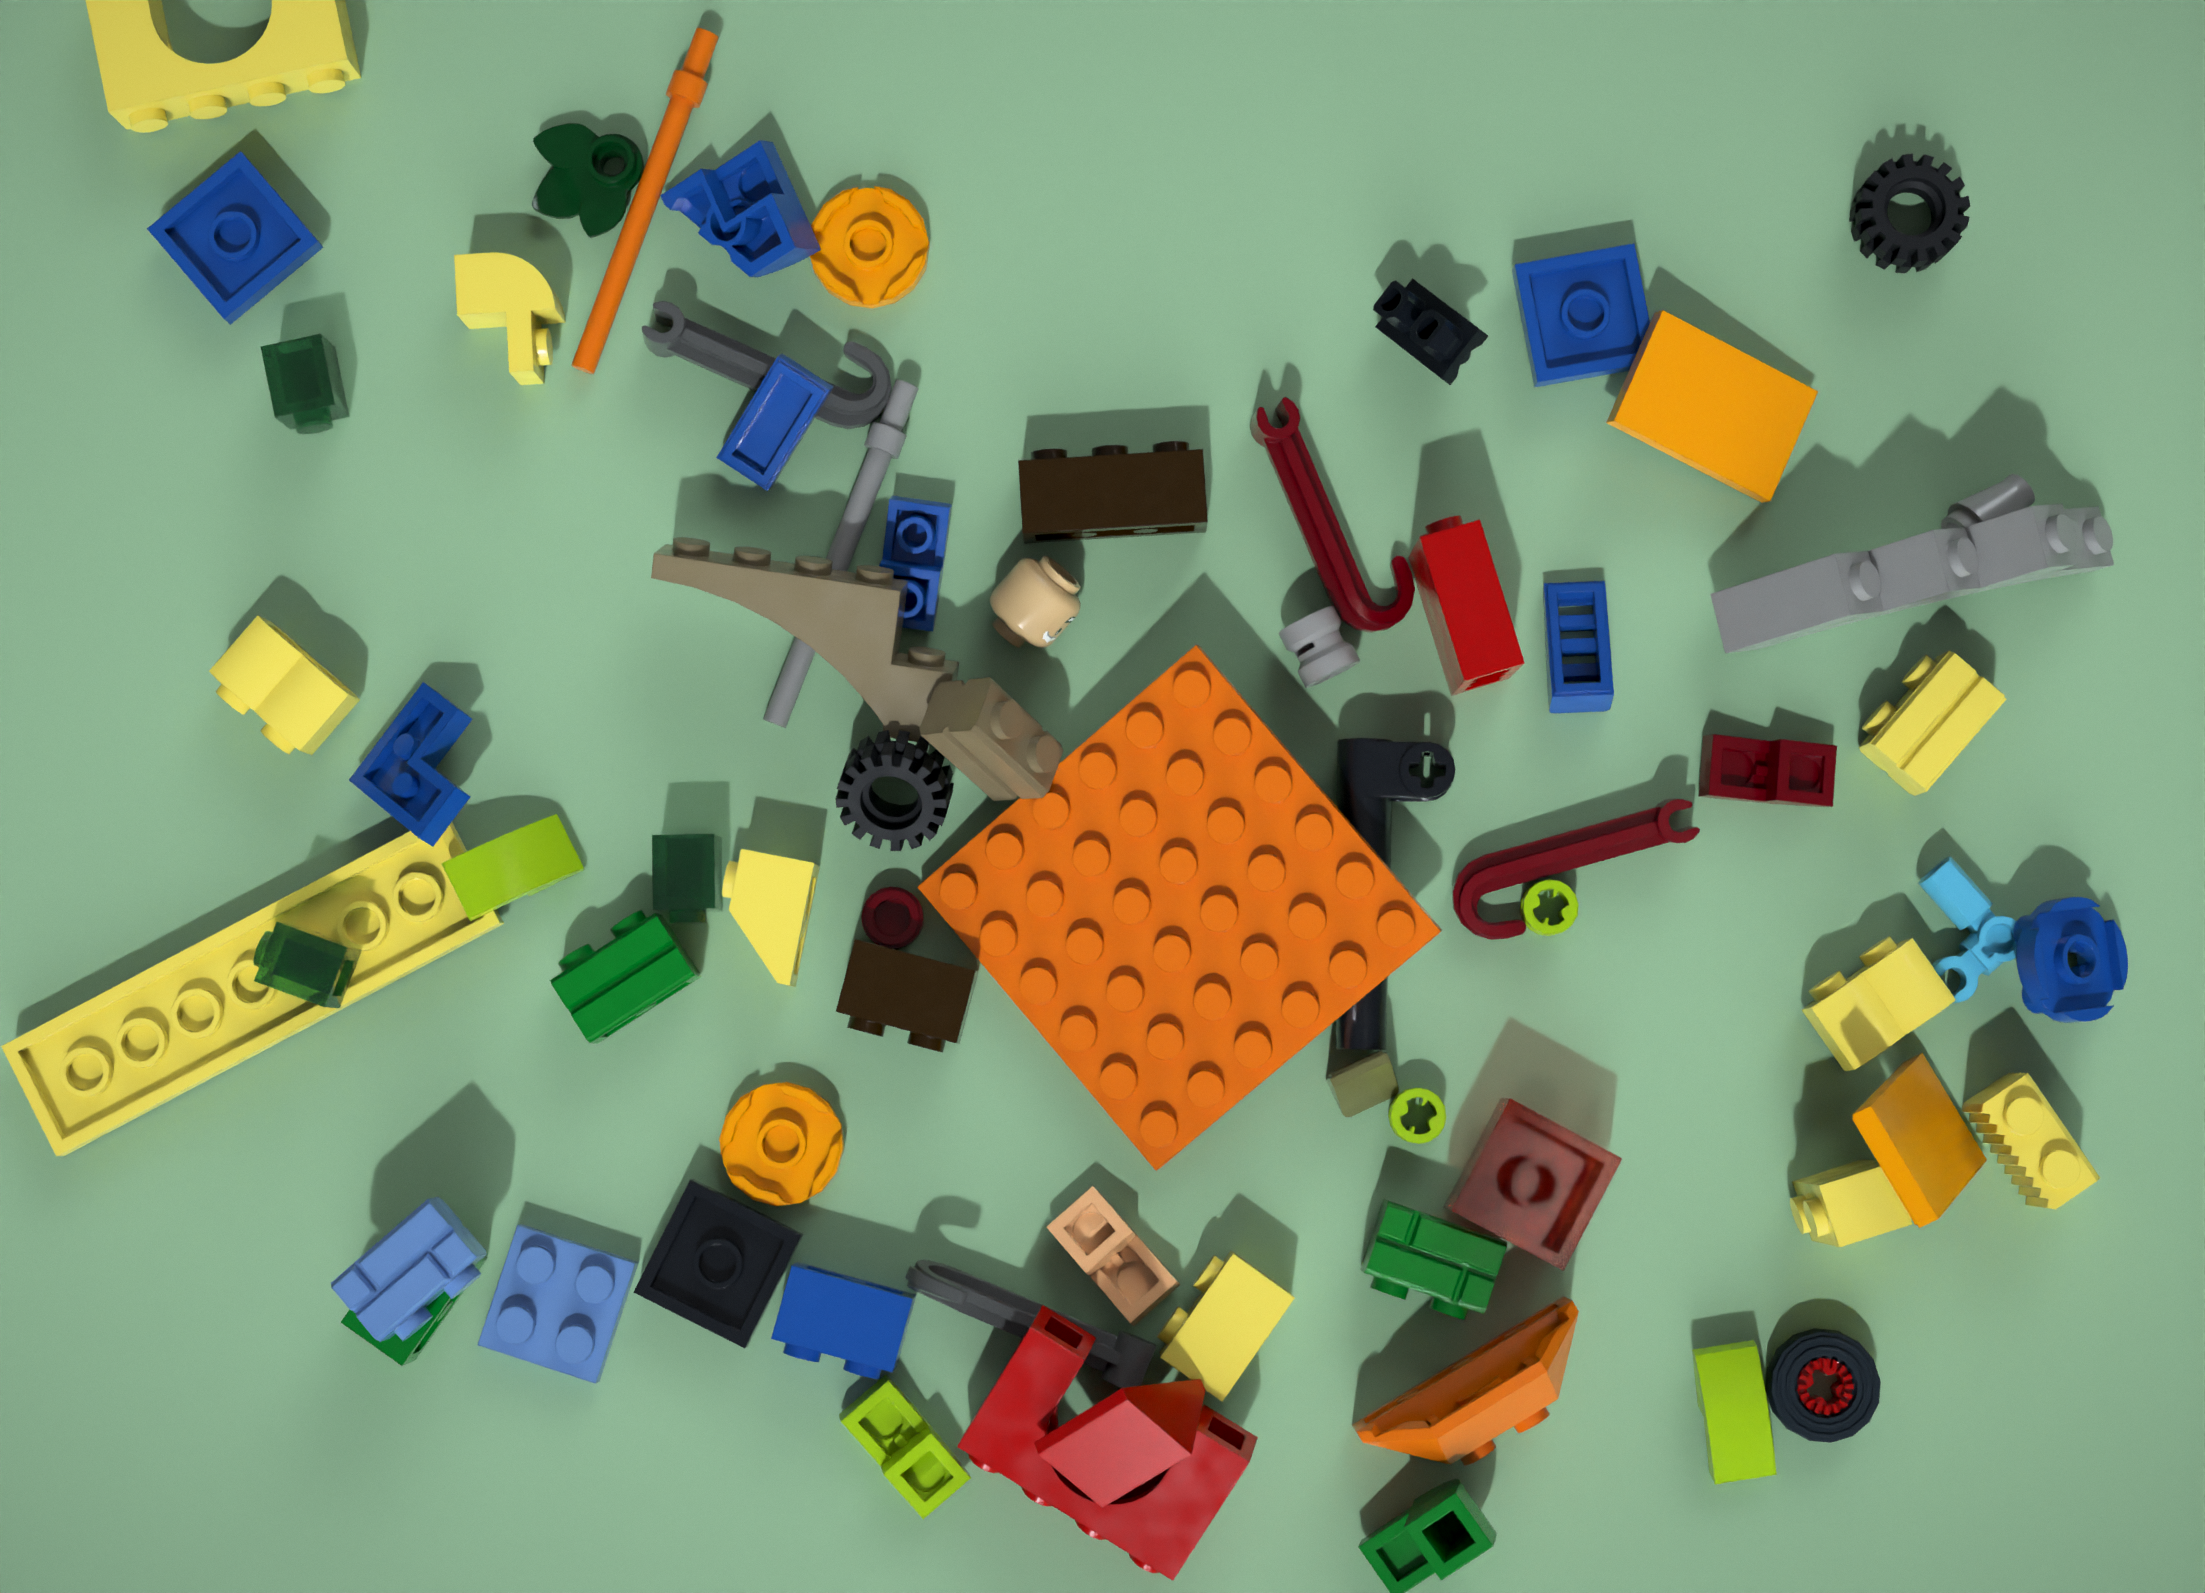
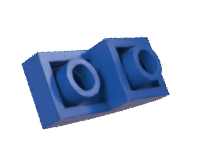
M893 495L889 499L883 557L879 566L893 570V579L908 581L903 628L932 632L934 630L952 509V504Z

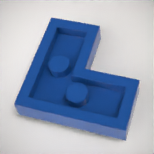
M423 682L349 781L414 835L429 845L434 846L471 797L439 772L436 767L472 721V718Z

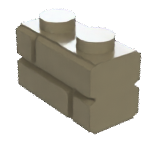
M991 677L969 679L966 684L962 680L940 682L933 692L919 729L923 738L993 801L1015 800L1017 796L1021 799L1043 798L1050 790L1064 751L1062 745L1048 731H1043L1042 726Z

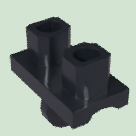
M1413 278L1406 287L1396 280L1391 282L1373 307V310L1382 317L1375 327L1449 385L1456 379L1460 365L1469 360L1471 351L1482 345L1488 337L1481 329Z

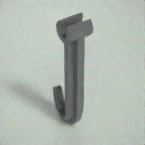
M666 301L653 303L656 322L671 327V330L660 333L646 325L641 328L647 348L656 356L664 358L680 357L755 392L776 360L774 357L684 318V315L677 306ZM850 341L843 348L845 357L868 371L873 378V384L865 393L855 394L829 383L834 388L815 417L831 426L844 429L865 427L878 419L886 407L892 389L889 370L882 359L867 347Z
M931 1260L917 1261L915 1266L909 1267L906 1274V1279L909 1280L907 1286L910 1289L1023 1338L1042 1307V1304L951 1266ZM1049 1308L1096 1337L1084 1362L1085 1365L1102 1371V1379L1120 1388L1141 1386L1156 1349V1344L1124 1331H1119L1118 1336Z

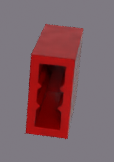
M1457 515L1425 526L1427 533L1419 537L1408 558L1451 696L1509 679L1525 662L1480 519L1463 524L1461 516Z

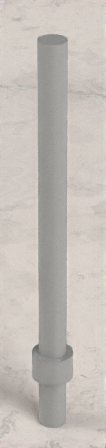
M895 381L880 422L872 423L864 446L869 450L826 559L833 562L832 569L848 570L891 458L898 459L907 437L902 433V430L917 395L918 388L905 381ZM797 637L794 638L763 717L764 720L784 728L787 726L816 652Z

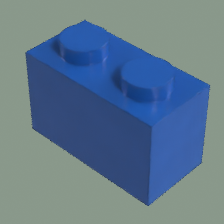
M796 1262L791 1265L771 1339L784 1342L783 1353L811 1362H819L821 1353L845 1359L843 1367L845 1371L868 1378L879 1379L881 1370L893 1373L897 1367L916 1294Z

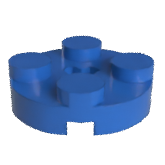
M2068 897L2049 900L2037 906L2030 915L2021 916L2016 921L2013 936L2017 944L2016 959L2019 978L2023 986L2022 999L2027 1009L2032 1013L2045 1014L2051 1019L2063 1023L2097 1020L2108 1014L2114 1007V1005L2106 1006L2111 1000L2114 990L2124 989L2128 974V955L2123 935L2114 920L2104 921L2100 913L2092 908L2100 906L2091 899ZM2068 953H2076L2077 966L2069 967Z

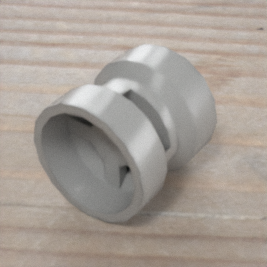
M1334 606L1316 611L1279 632L1286 650L1294 652L1300 662L1298 674L1305 688H1310L1331 679L1360 662L1353 645L1344 642L1339 632L1341 620Z

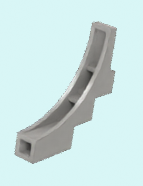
M2063 504L2036 505L1967 527L1931 530L1869 551L1835 553L1710 595L1725 653L1758 650L1846 624L1942 600L2036 580L2093 572L2114 565L2110 551L2113 546V535L2109 524L2101 516L2099 506L2064 509Z

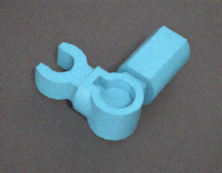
M1949 856L1922 877L1918 884L1959 930L1967 928L1970 932V935L1959 944L1961 952L1957 956L1943 957L1931 964L1939 976H1942L1948 969H1953L1958 973L1960 984L1957 990L1952 992V995L1956 999L1953 1003H1960L1968 1000L1975 993L1978 986V976L1981 973L1989 976L2003 962L2016 958L2017 944L2013 936L2016 921L2006 916L1996 917L1989 909L1993 903L1954 859Z

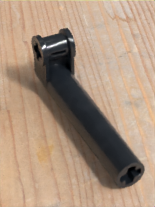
M1376 738L1337 740V807L1390 869L1392 801L1429 802L1445 795L1454 780L1456 770L1454 759L1447 749L1431 742H1393L1392 740ZM1421 757H1431L1433 767L1443 769L1444 776L1435 777L1431 788L1421 787L1420 777L1410 776L1409 768H1417L1419 766ZM1388 977L1336 1020V1049L1386 1050Z

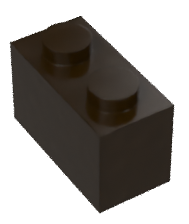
M855 939L836 1012L850 1015L847 1028L881 1037L884 1035L886 1025L910 1031L908 1044L943 1053L946 1041L960 1044L978 972Z

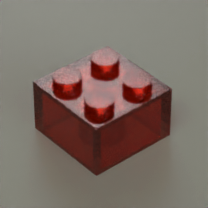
M1501 1098L1448 1197L1444 1208L1549 1265L1564 1271L1622 1158L1511 1098Z

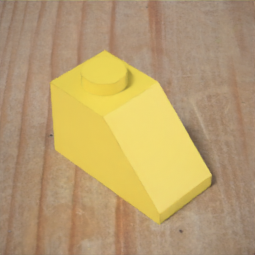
M741 849L739 861H729L723 880L722 897L731 898L729 905L730 913L776 982L796 987L820 866L813 862Z

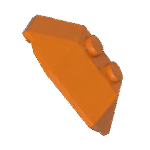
M1564 1296L1355 1422L1352 1424L1353 1428L1363 1443L1449 1465L1460 1459L1464 1466L1480 1460L1496 1448L1492 1440L1493 1438L1513 1426L1517 1433L1524 1432L1539 1424L1550 1415L1546 1406L1559 1398L1579 1313L1577 1307L1572 1300Z

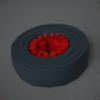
M1813 1328L1792 1335L1776 1349L1767 1367L1765 1391L1772 1412L1786 1429L1809 1441L1832 1443L1854 1436L1870 1422L1879 1404L1881 1381L1874 1359L1860 1342L1837 1330ZM1814 1370H1819L1825 1375H1836L1837 1381L1830 1386L1833 1397L1828 1401L1817 1394L1810 1396L1809 1392H1807V1389L1814 1384L1812 1377Z

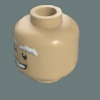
M1044 555L1040 561L1032 558H1023L998 584L990 596V604L998 616L992 625L1003 638L1018 648L1025 641L1033 646L1048 647L1078 615L1081 603L1076 593L1080 590L1081 586L1066 569L1048 556Z

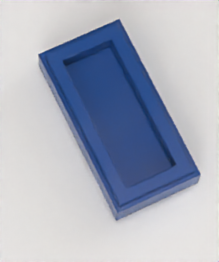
M783 353L780 354L716 458L766 491L770 490L834 387Z

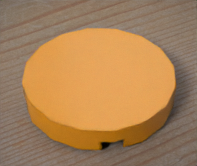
M874 186V188L866 187L859 189L855 187L843 190L822 206L811 224V228L821 248L820 251L810 256L814 273L829 294L848 305L873 309L894 304L915 289L927 269L930 245L924 220L908 199L889 188Z
M791 1082L762 1085L740 1097L726 1115L719 1138L723 1164L733 1185L752 1200L773 1206L802 1203L822 1192L838 1172L845 1149L842 1124L831 1104L812 1088Z

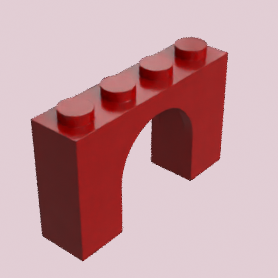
M1042 1305L970 1422L957 1447L968 1453L970 1460L982 1470L990 1473H1000L1021 1486L1025 1495L1032 1501L1042 1506H1053L1074 1519L1077 1526L1090 1537L1098 1540L1106 1539L1129 1553L1132 1561L1143 1570L1150 1573H1161L1173 1581L1250 1463L1258 1437L1204 1404L1201 1409L1192 1455L1101 1508L1038 1455L1034 1442L1059 1427V1402L1084 1364L1096 1340L1095 1336Z

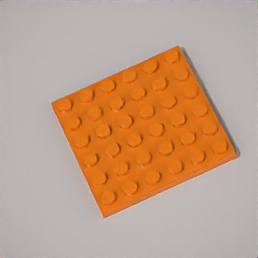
M1195 645L1061 761L1058 764L1050 790L1043 798H1019L917 887L1156 1171L1442 931L1199 645Z

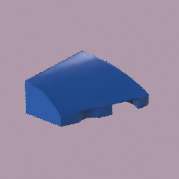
M759 140L717 169H700L660 195L666 207L670 210L682 212L700 228L698 234L711 245L722 246L727 250L731 262L749 277L758 278L782 270L821 250L773 142Z

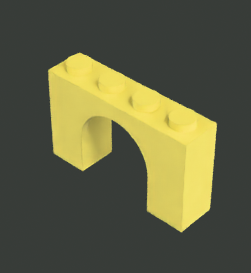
M85 0L107 109L127 130L132 129L135 132L142 133L154 132L165 128L169 120L191 116L194 119L217 118L224 115L228 107L246 103L254 106L276 105L283 102L287 94L305 90L313 93H330L342 89L345 86V81L361 78L345 0H272L268 25L257 43L239 57L215 64L193 62L174 52L168 34L162 0Z

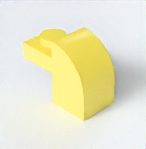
M499 252L454 255L457 316L469 329L507 327L509 373L520 385L544 384V365H552L553 345L549 328H542V324L565 323L563 307L554 290L533 265L517 256Z

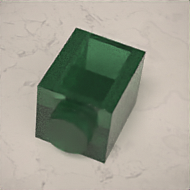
M321 333L261 346L274 416L278 421L290 430L296 429L298 434H315L333 428V420L350 417L336 348Z
M716 834L652 835L653 910L660 913H669L670 924L707 923V912H723L722 838Z
M276 922L273 932L266 931L256 948L253 964L259 967L254 981L323 1007L340 1008L362 950L292 924Z

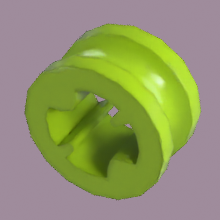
M1548 879L1532 885L1525 891L1520 900L1519 912L1522 921L1525 922L1530 931L1538 935L1552 936L1566 931L1573 925L1578 916L1579 904L1576 894L1568 885L1561 881ZM1541 891H1549V898L1556 897L1558 894L1564 902L1565 907L1557 912L1560 922L1556 925H1548L1549 918H1544L1539 922L1534 916L1533 909L1540 905V899L1537 894Z
M1422 1088L1405 1089L1396 1095L1390 1104L1388 1112L1390 1127L1394 1133L1404 1141L1416 1144L1430 1142L1438 1137L1445 1126L1447 1117L1445 1105L1439 1096L1430 1090ZM1416 1097L1420 1098L1419 1105L1425 1106L1429 1102L1434 1112V1115L1426 1119L1428 1129L1418 1134H1414L1415 1126L1411 1125L1406 1130L1400 1119V1116L1408 1112L1407 1101Z

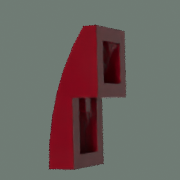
M1717 734L1705 735L1702 741L1698 797L1781 805L1833 807L1837 746L1786 739L1767 741Z

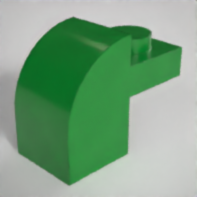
M1452 1479L1416 1498L1412 1507L1363 1538L1358 1548L1390 1593H1405L1434 1573L1438 1575L1440 1580L1445 1579L1492 1548L1497 1533L1459 1479Z

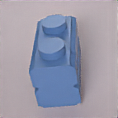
M434 1197L427 1199L330 1284L331 1288L346 1306L356 1314L357 1319L374 1339L381 1342L397 1334L402 1341H405L433 1317L426 1307L444 1291L453 1299L480 1277L481 1273L475 1265L487 1253L472 1233L462 1225L461 1220L444 1200Z

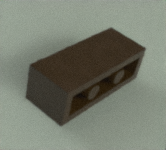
M1161 442L1153 445V452L1131 454L1128 453L1127 446L1104 445L1093 448L1092 456L1067 457V450L1041 449L1031 452V460H1018L1024 544L1206 533L1208 520L1203 449L1189 450L1188 442Z

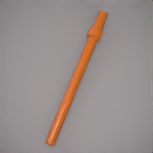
M696 28L681 70H674L666 91V95L670 98L571 364L572 367L589 374L595 373L693 108L700 107L708 86V83L703 79L719 39L716 34L708 30Z

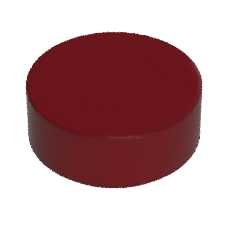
M886 887L874 892L865 902L861 916L862 926L866 935L877 945L891 949H900L913 943L920 935L924 925V911L919 900L909 891L899 887Z

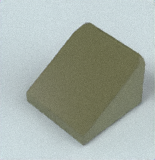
M1377 1051L1328 1074V1078H1326L1340 1111L1345 1117H1352L1395 1097L1399 1093L1397 1080L1387 1052Z

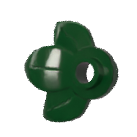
M579 123L554 126L533 138L535 147L545 160L554 167L548 172L534 195L532 207L535 211L556 219H570L579 215L582 227L590 238L607 233L616 227L626 213L627 192L638 184L644 170V160L638 146L631 139L620 134H606L599 137L589 128ZM615 157L623 159L624 168L620 173L608 175L604 172V166L609 159Z

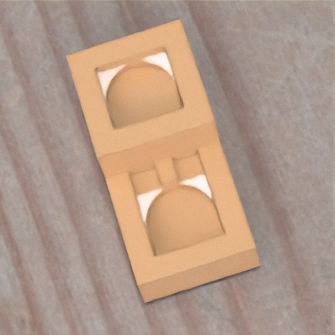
M1094 1186L1089 1188L1047 1226V1229L1083 1271L1094 1280L1133 1326L1180 1285Z

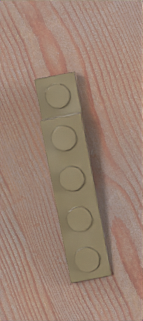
M687 537L673 538L672 545L665 544L654 553L651 578L694 587L736 602L775 622L810 646L841 673L867 702L883 723V731L889 730L890 738L897 739L899 730L910 732L908 741L918 742L921 736L919 729L935 688H937L940 682L957 681L959 662L945 660L946 653L944 651L928 647H910L908 654L899 653L908 581L893 579L894 571L889 568L859 565L857 566L856 573L832 569L833 562L831 560L814 556H797L795 564L771 560L770 551L755 547H735L734 554L710 551V542Z

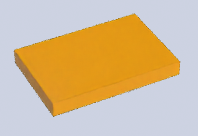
M1661 310L1655 312L1606 423L1764 503L1771 501L1818 391L1676 316Z
M1923 1052L1904 1061L1852 1114V1120L1914 1224L1918 1225L1919 1228L1938 1220L1987 1161Z

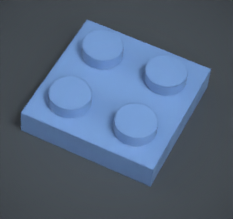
M523 1224L517 1225L478 1345L595 1384L598 1383L601 1379L639 1262Z

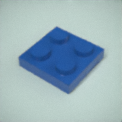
M241 151L147 228L230 325L323 248L321 243Z
M1634 243L1514 265L1512 275L1534 388L1629 371L1650 324Z

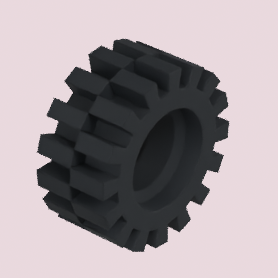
M1905 154L1897 162H1894L1893 159L1884 162L1857 191L1853 202H1856V204L1850 210L1849 222L1856 221V227L1851 231L1854 242L1862 239L1865 243L1860 252L1866 258L1872 253L1880 258L1876 266L1885 270L1890 264L1896 265L1895 273H1907L1912 267H1915L1916 272L1927 269L1933 262L1936 264L1962 238L1960 234L1967 228L1970 218L1969 216H1964V212L1970 207L1969 196L1960 197L1959 192L1965 186L1962 179L1958 177L1951 181L1946 176L1952 168L1945 162L1937 169L1931 166L1934 159L1932 156L1923 155L1918 161H1913V154ZM1900 193H1913L1923 198L1931 211V223L1928 230L1918 235H1906L1897 231L1890 223L1887 214L1888 204L1892 197Z
M889 730L878 732L875 743L869 736L862 739L858 749L853 748L849 753L837 786L836 808L843 807L840 815L843 824L847 825L856 821L852 834L859 840H861L866 832L873 835L869 846L880 849L883 839L891 841L890 851H901L906 839L911 849L920 847L924 836L930 841L937 834L939 825L942 826L953 793L954 783H950L953 775L951 766L946 765L942 767L945 757L937 749L929 755L927 753L929 742L922 736H920L916 745L908 743L910 732L899 730L896 741H891ZM880 777H897L910 783L917 790L918 798L911 804H892L880 798L873 791L872 783Z

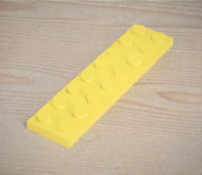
M451 822L434 846L429 845L409 831L2 1045L1 1047L56 1157L65 1156L503 925L504 922L497 909L470 921L441 864L467 852L453 823Z

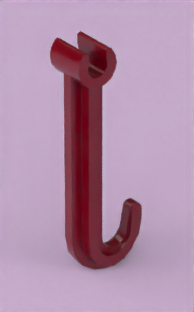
M1284 397L1275 408L1282 428H1274L1268 422L1264 408L1259 407L1251 418V435L1258 444L1266 449L1331 605L1334 606L1339 618L1355 630L1369 633L1388 630L1405 617L1413 603L1415 586L1412 572L1406 559L1403 556H1396L1390 561V569L1396 588V598L1393 603L1387 606L1374 603L1367 592L1298 429L1300 422L1299 409L1293 401Z
M1666 799L1658 803L1654 808L1482 855L1468 862L1457 875L1452 889L1453 909L1460 923L1474 935L1490 940L1507 939L1521 935L1526 931V924L1522 920L1484 921L1477 912L1479 899L1484 894L1661 844L1669 842L1686 843L1694 839L1700 832V829L1688 826L1674 831L1669 825V818L1673 812L1691 808L1693 804L1684 799Z

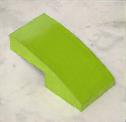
M557 814L516 829L441 863L470 921L526 894L530 897L585 870Z
M1754 1340L1693 1349L1697 1404L1704 1417L1708 1467L1714 1484L1777 1475L1769 1409L1756 1343Z
M887 1374L839 1414L841 1423L881 1466L883 1475L922 1519L926 1518L971 1479L968 1471Z

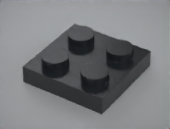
M690 1179L634 1293L746 1348L804 1234L695 1179Z

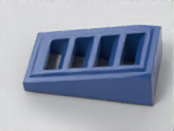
M1605 581L1544 583L1543 604L1549 712L1556 714L1604 712L1610 710L1614 697ZM1592 606L1593 614L1559 616L1558 607ZM1594 631V638L1560 639V632ZM1595 656V663L1562 664V657ZM1596 681V683L1564 684V682Z

